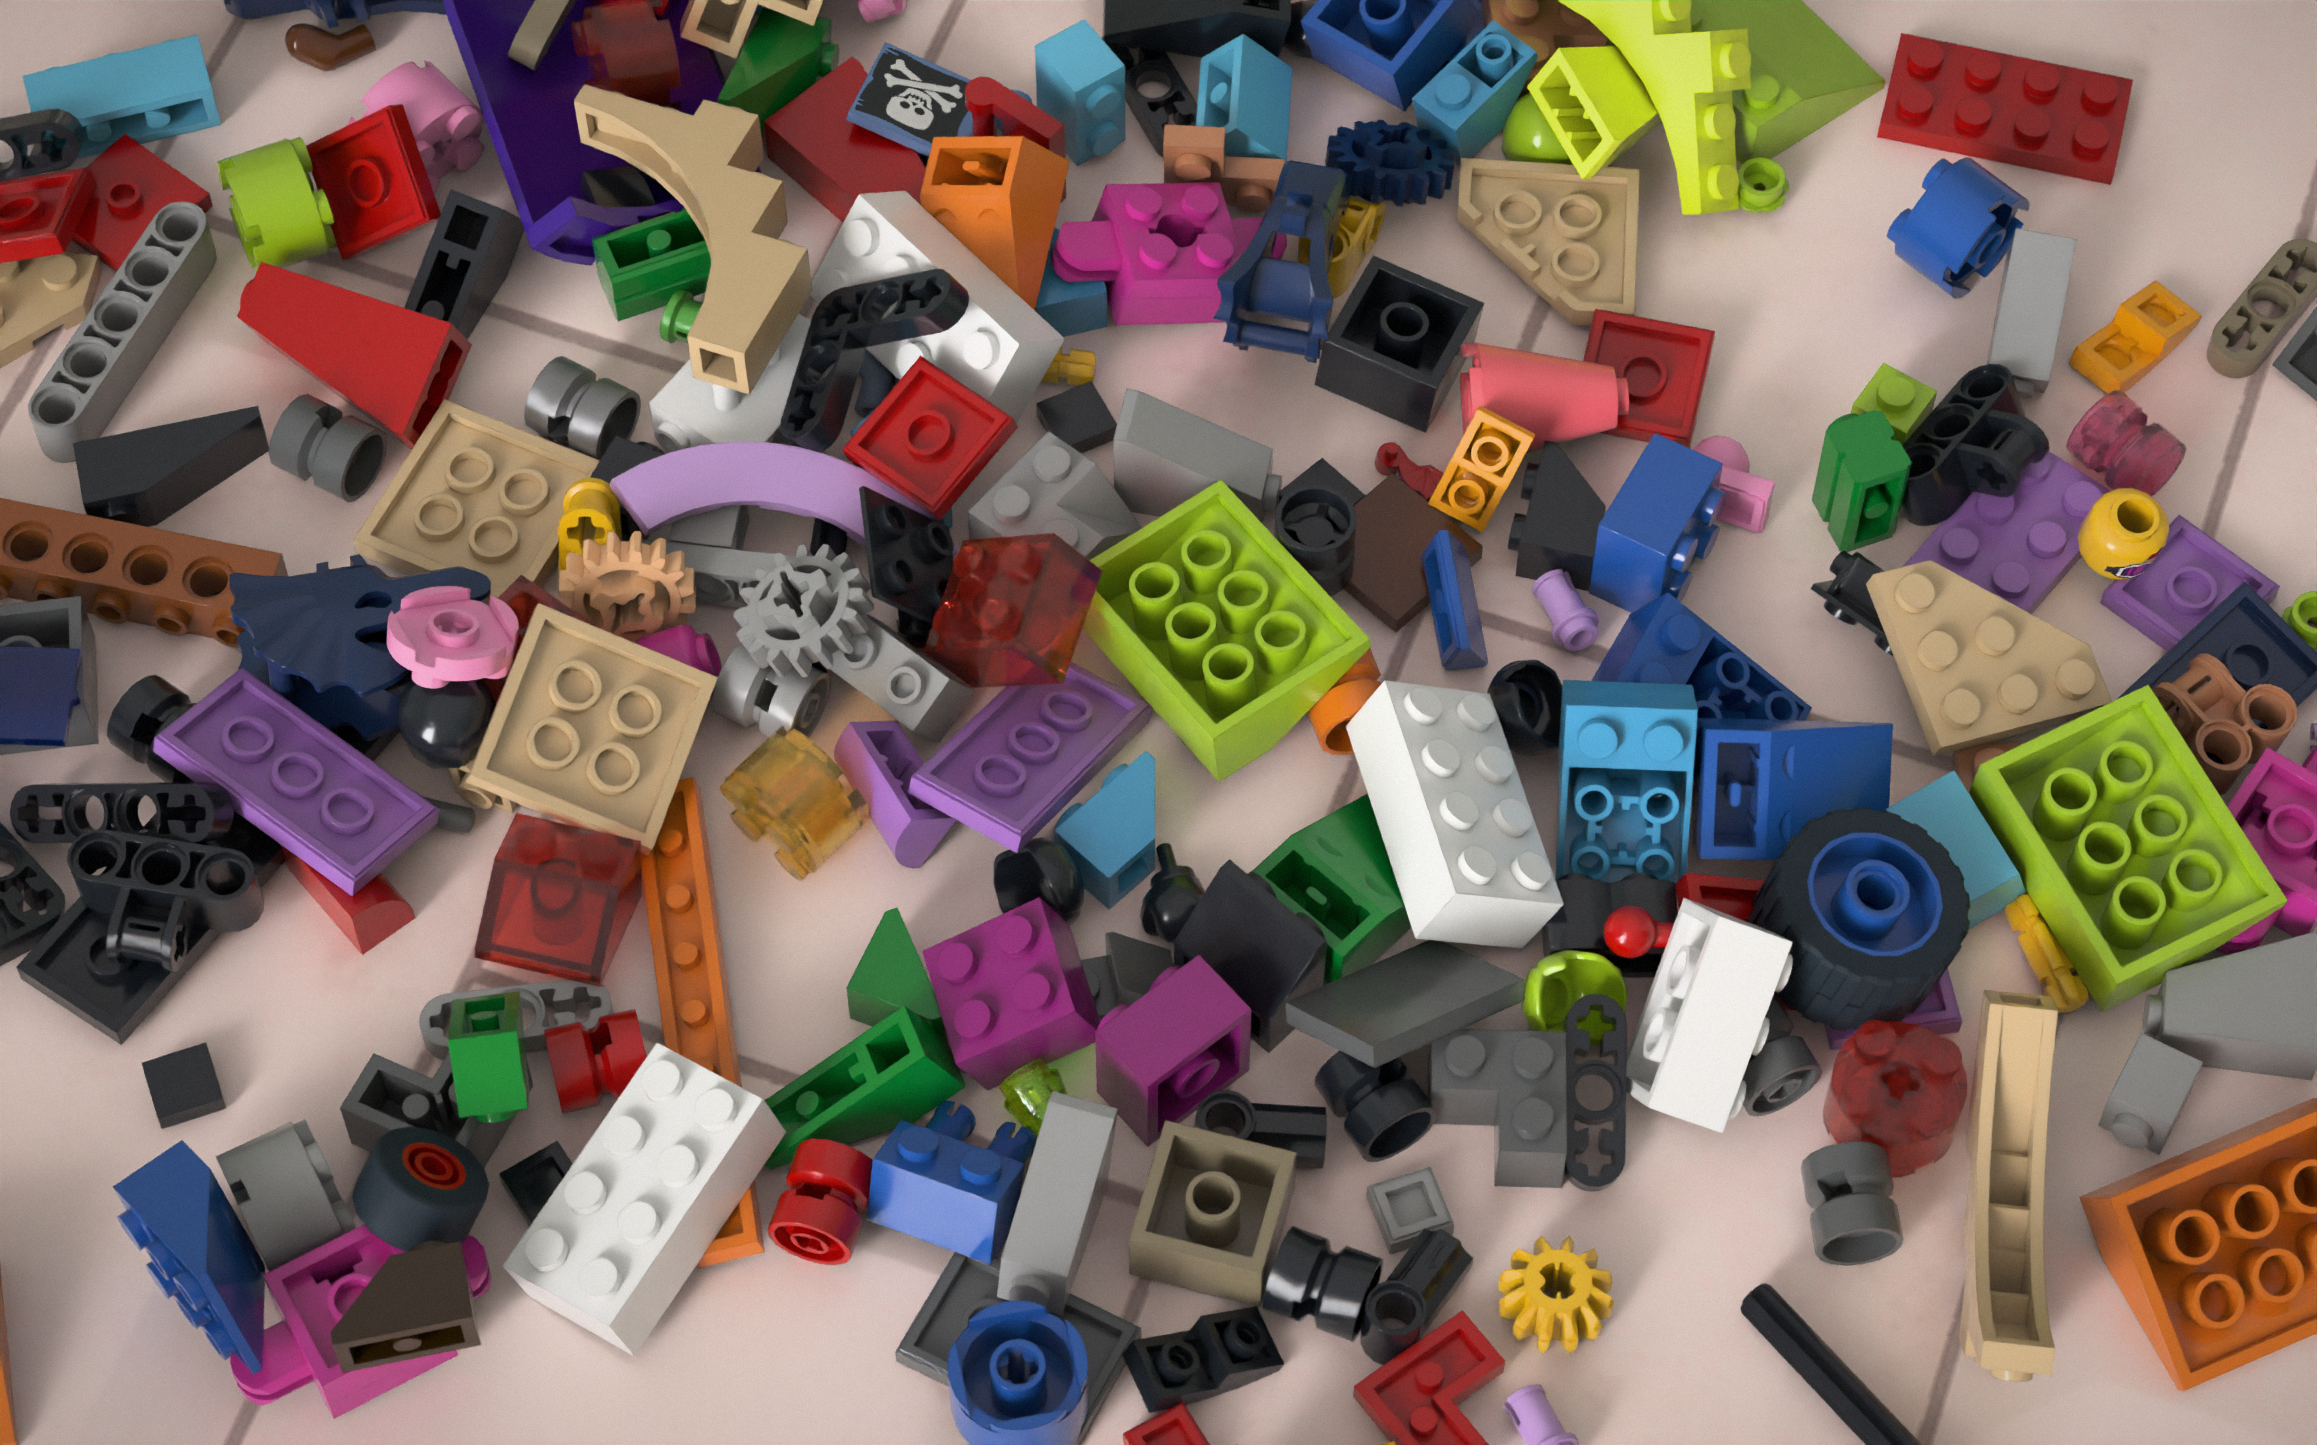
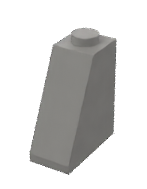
M2016 228L2006 255L1987 365L2000 364L2007 367L2012 374L2019 398L2028 399L2032 398L2033 391L2045 393L2050 382L2077 239Z
M1126 388L1113 439L1114 489L1131 512L1161 517L1219 480H1222L1261 523H1263L1265 511L1276 512L1282 476L1272 474L1273 449L1141 391Z
M2317 932L2166 971L2158 995H2147L2143 1013V1034L2153 1035V1039L2202 1061L2203 1067L2312 1080L2317 1070Z
M1052 1091L1002 1254L997 1291L998 1298L1009 1301H1032L1047 1307L1048 1312L1063 1315L1107 1189L1117 1108Z

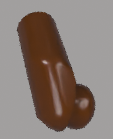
M299 23L290 27L285 35V44L292 57L322 71L335 70L376 50L374 40L364 24L342 34L335 35L312 24Z

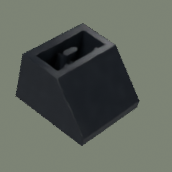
M1229 859L1220 867L1174 940V965H1178L1181 968L1197 955H1200L1251 1008L1250 1038L1270 1053L1295 1029L1286 1023L1285 1002L1324 986L1327 940H1325L1321 928L1312 918L1302 912L1294 914L1276 898L1274 890L1264 878L1255 872L1245 873Z

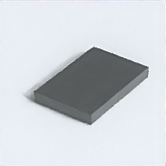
M1428 940L1285 1002L1286 1023L1376 1068L1524 1000V979L1446 942Z
M954 1252L896 1349V1361L949 1387L948 1355L954 1341H957L961 1333L969 1326L968 1321L979 1311L994 1304L1009 1301L997 1297L1001 1260L995 1257L991 1264ZM1070 1293L1063 1315L1051 1314L1057 1316L1065 1323L1067 1320L1077 1329L1087 1351L1088 1411L1079 1437L1072 1444L1080 1445L1126 1365L1122 1354L1133 1340L1141 1339V1327ZM1023 1379L1012 1381L1013 1384H1024Z

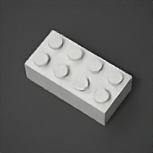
M906 191L858 194L812 281L813 290L810 296L817 303H820L829 293L840 288L932 269L945 270L967 289L969 294L968 307L958 323L941 333L869 346L866 349L898 380L904 376L921 355L1013 417L1017 424L1065 338ZM897 302L890 306L882 319L891 313L896 307Z
M1384 680L1346 725V729L1415 938L1523 949L1564 903L1491 695Z
M656 1043L508 1257L503 1267L529 1297L635 1356L786 1131L764 1099L667 1047Z

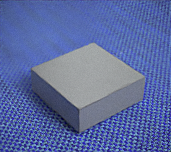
M1431 1167L1367 1186L1366 1197L1389 1254L1409 1249L1424 1228L1430 1231L1441 1229L1453 1235L1454 1223Z

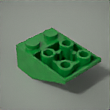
M1368 793L1292 834L1251 871L1264 878L1274 890L1276 898L1294 914L1302 912L1308 915L1321 928L1325 940H1327L1324 981L1327 984L1372 965L1412 928Z

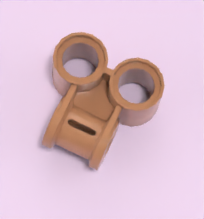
M2200 653L2189 662L2188 671L2172 683L2162 682L2152 689L2220 796L2230 789L2247 763L2254 764L2258 762L2267 747L2277 752L2295 726L2298 717L2296 703L2285 690L2271 684H2259L2246 692L2234 680L2230 671L2221 661L2206 653ZM2251 718L2260 720L2269 730L2260 728ZM2205 752L2215 754L2225 765L2215 763L2208 758Z

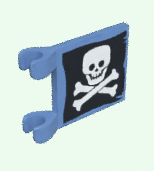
M885 42L856 96L846 120L929 157L933 137L972 136V113L965 104V87L971 80ZM1011 90L1032 103L1030 96L1019 90ZM996 117V126L1003 132V121Z

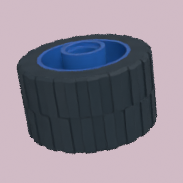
M1855 807L1853 810H1843L1841 808L1829 811L1825 816L1813 818L1804 824L1797 835L1794 834L1758 890L1752 903L1753 911L1748 918V923L1774 932L1793 942L1789 954L1793 957L1792 970L1785 987L1780 992H1776L1778 994L1777 998L1787 1007L1791 1006L1803 1014L1802 1017L1814 1023L1820 1022L1829 1025L1831 1029L1846 1031L1847 1029L1859 1030L1860 1032L1875 1031L1881 1026L1887 1025L1890 1027L1902 1021L1908 1013H1914L1927 998L1961 949V943L1967 936L1970 924L1968 911L1971 906L1969 893L1966 892L1963 883L1965 879L1959 866H1955L1949 856L1950 853L1941 842H1936L1927 834V830L1916 823L1912 824L1902 819L1900 815L1885 811V813L1874 811L1867 807Z

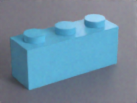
M198 35L167 40L156 45L121 53H111L100 58L62 67H51L44 71L23 75L31 112L61 109L71 113L79 120L83 127L84 140L77 159L103 153L124 134L139 144L221 125ZM47 130L42 141L51 140L56 144L57 148H63L66 138L58 139L54 136L52 130Z

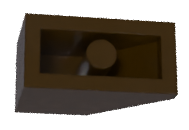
M425 1241L412 1246L408 1252L393 1254L387 1259L331 1331L332 1345L342 1373L481 1345L470 1274L461 1241L448 1244L443 1241Z

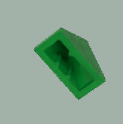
M898 907L885 911L846 987L850 1019L873 1027L905 1005L946 1038V1029L935 992Z

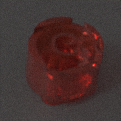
M623 0L585 7L583 20L572 22L571 27L578 57L587 56L591 79L584 80L583 86L586 84L610 92H619L637 100L662 107L674 108L678 111L681 110V101H670V89L681 87L680 69L672 29L668 19L657 21L652 9L653 7L663 6L661 0Z
M1881 1020L1865 1022L1841 1047L1833 1065L1823 1105V1122L1828 1135L1831 1133L1837 1143L1860 1141L1884 1147L1888 1153L1892 1178L1914 1174L1917 1168L1933 1161L1934 1163L1946 1154L1952 1144L1967 1095V1077L1959 1047L1953 1041L1942 1038L1933 1031L1916 1024L1884 1022Z

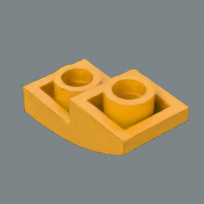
M1479 405L1428 505L1484 532L1535 434Z

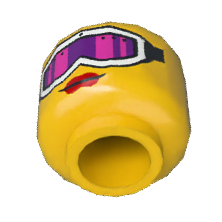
M2117 488L2103 494L2082 521L2077 538L2079 551L2086 564L2099 575L2113 580H2129L2145 573L2166 545L2169 524L2167 515L2160 503L2149 494L2134 488Z

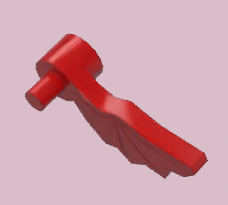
M1394 442L1384 443L1376 454L1375 467L1379 473L1385 476H1389L1391 473L1394 475L1398 473L1400 480L1429 502L1444 473L1432 465L1418 466Z

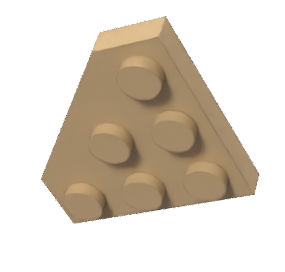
M1461 158L1457 220L1572 325L1591 326L1595 308L1635 315L1640 169L1605 167L1593 178L1582 180L1574 165Z
M65 252L63 254L0 263V368L35 349L32 341L61 325L65 330H68L85 319L91 309L102 273L98 256Z
M1932 560L1873 574L1866 583L1933 757L2075 720L2112 702L2090 645Z

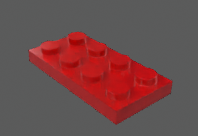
M1901 33L1877 137L2111 185L2133 79Z

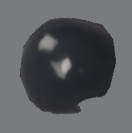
M1536 659L1520 660L1505 665L1494 676L1487 694L1491 695L1509 749L1516 754L1538 756L1559 750L1563 686L1556 672Z
M484 678L471 681H450L448 685L435 689L422 687L412 680L403 691L397 705L398 727L413 757L432 769L460 768L468 763L470 753L482 742L496 707V702Z
M1042 837L1033 838L1018 853L1009 849L1000 853L995 858L993 884L999 907L1003 914L1040 897L1069 925H1072L1079 917L1084 903V883L1078 864L1063 845Z

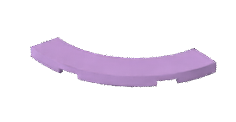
M732 441L698 445L669 452L643 462L611 480L609 485L645 536L685 517L712 510H720L723 506L759 505V508L784 511L807 518L814 516L848 532L846 536L852 538L866 549L859 488L862 486H866L929 517L919 507L860 467L820 452L769 442ZM955 544L953 550V557H955V555L959 551Z

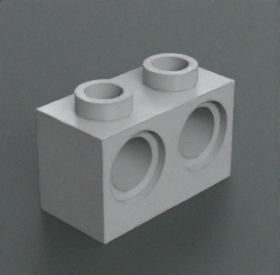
M868 614L860 615L869 627L867 633H852L848 640L851 642L854 651L851 654L844 653L839 649L832 654L833 667L830 670L911 731L940 743L976 691L916 646L907 642L904 637L882 621Z

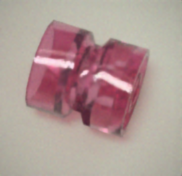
M2115 390L2106 394L2097 401L2074 427L2066 445L2067 451L2087 469H2093L2097 473L2106 471L2104 481L2110 489L2134 488L2149 494L2151 497L2176 472L2184 459L2186 447L2185 444L2160 423L2146 426L2148 416L2143 413L2142 408L2121 390Z

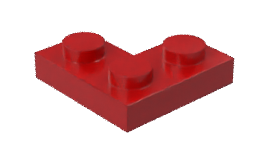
M1462 1310L1354 1385L1353 1397L1390 1442L1395 1441L1398 1445H1489L1456 1405L1504 1372L1505 1360Z

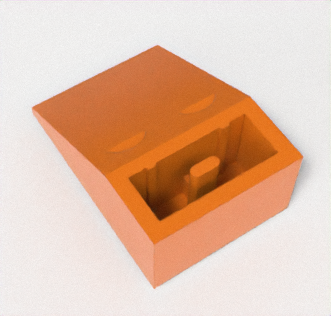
M1024 136L933 137L920 192L921 206L1035 310L1070 161Z

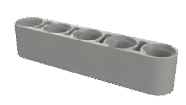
M174 202L164 206L154 216L32 395L28 404L29 416L40 447L45 456L51 460L61 463L75 462L73 443L100 438L214 268L217 260L216 250L207 217L203 210L194 203Z

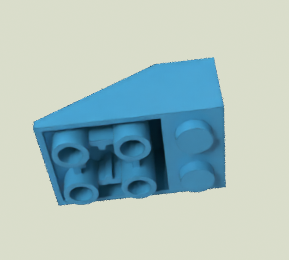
M1563 680L1559 738L1555 880L1566 874L1581 873L1589 875L1595 880L1612 883L1621 881L1624 877L1631 874L1646 873L1654 875L1660 880L1676 884L1687 873L1698 714L1693 685Z

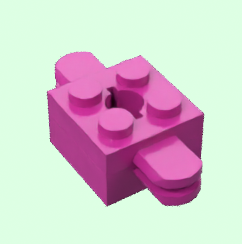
M1219 182L1106 184L1092 221L1063 223L1051 251L1050 261L1055 273L1066 282L1104 281L1115 325L1223 323L1224 321L1213 318L1222 300L1221 292L1217 286L1218 278L1246 251L1263 218L1231 219ZM1277 233L1272 258L1281 260L1287 247L1286 234Z
M2267 747L2227 807L2288 901L2285 906L2216 949L2218 952L2227 955L2258 947L2272 925L2292 937L2312 933L2317 926V747L2309 754L2302 766Z
M364 1224L263 1275L276 1311L282 1321L263 1331L262 1370L253 1375L235 1354L231 1356L230 1364L239 1390L248 1400L258 1405L272 1403L314 1381L333 1419L458 1356L457 1350L342 1373L332 1345L331 1331L387 1259L393 1254L405 1252L388 1245L370 1232ZM468 1234L461 1245L469 1269L473 1298L476 1299L489 1290L492 1275L484 1247L475 1237Z

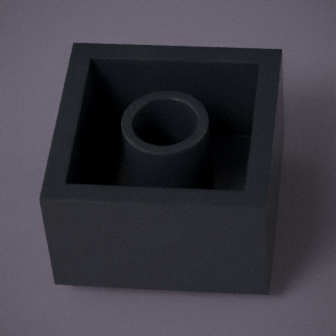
M1372 256L1328 332L1329 339H1324L1315 385L1426 433L1468 358H1461V348L1463 343L1475 342L1484 303L1381 258Z

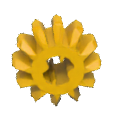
M1542 1235L1534 1243L1533 1254L1517 1248L1511 1255L1510 1266L1512 1270H1504L1499 1277L1498 1290L1505 1295L1500 1299L1499 1313L1502 1319L1516 1320L1513 1326V1335L1516 1341L1527 1338L1532 1334L1537 1335V1348L1541 1354L1548 1351L1551 1346V1340H1559L1562 1347L1571 1354L1573 1350L1577 1349L1578 1335L1594 1341L1601 1332L1602 1323L1600 1320L1607 1319L1612 1314L1614 1300L1611 1299L1610 1295L1606 1294L1611 1290L1613 1282L1610 1270L1596 1269L1599 1256L1596 1254L1595 1248L1580 1255L1574 1254V1241L1570 1235L1561 1242L1560 1249H1552ZM1550 1291L1552 1298L1545 1295L1544 1292ZM1555 1291H1560L1567 1295V1298L1562 1299L1561 1293L1557 1292L1556 1299H1553Z

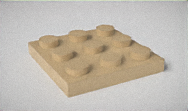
M444 399L353 539L356 553L407 574L462 566L480 572L491 581L490 595L505 602L514 611L516 617L522 619L559 559L557 532L559 520L563 515L565 492L577 480L589 478L600 460ZM490 595L481 602L489 605Z
M538 603L533 611L466 783L648 856L655 845L718 677Z

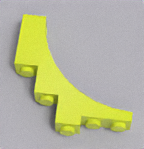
M1557 0L1590 20L1620 49L1643 81L1663 122L1677 170L1682 214L1694 215L1739 210V176L1736 166L1734 131L1736 117L1733 111L1732 90L1751 89V53L1748 43V28L1691 32V0Z

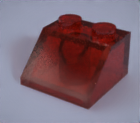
M516 813L494 858L475 945V958L601 987L642 896L641 841Z

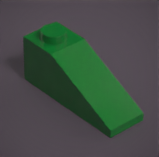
M763 8L718 96V103L729 107H738L746 112L759 115L761 132L764 131V121L838 67L839 44L831 43L832 19L817 17L814 26L777 11Z
M904 1005L764 1100L786 1131L764 1165L772 1170L792 1163L797 1146L805 1140L825 1139L847 1145L893 1130L900 1120L913 1123L936 1108L943 1101L964 1089L966 1085L955 1063L946 1038Z

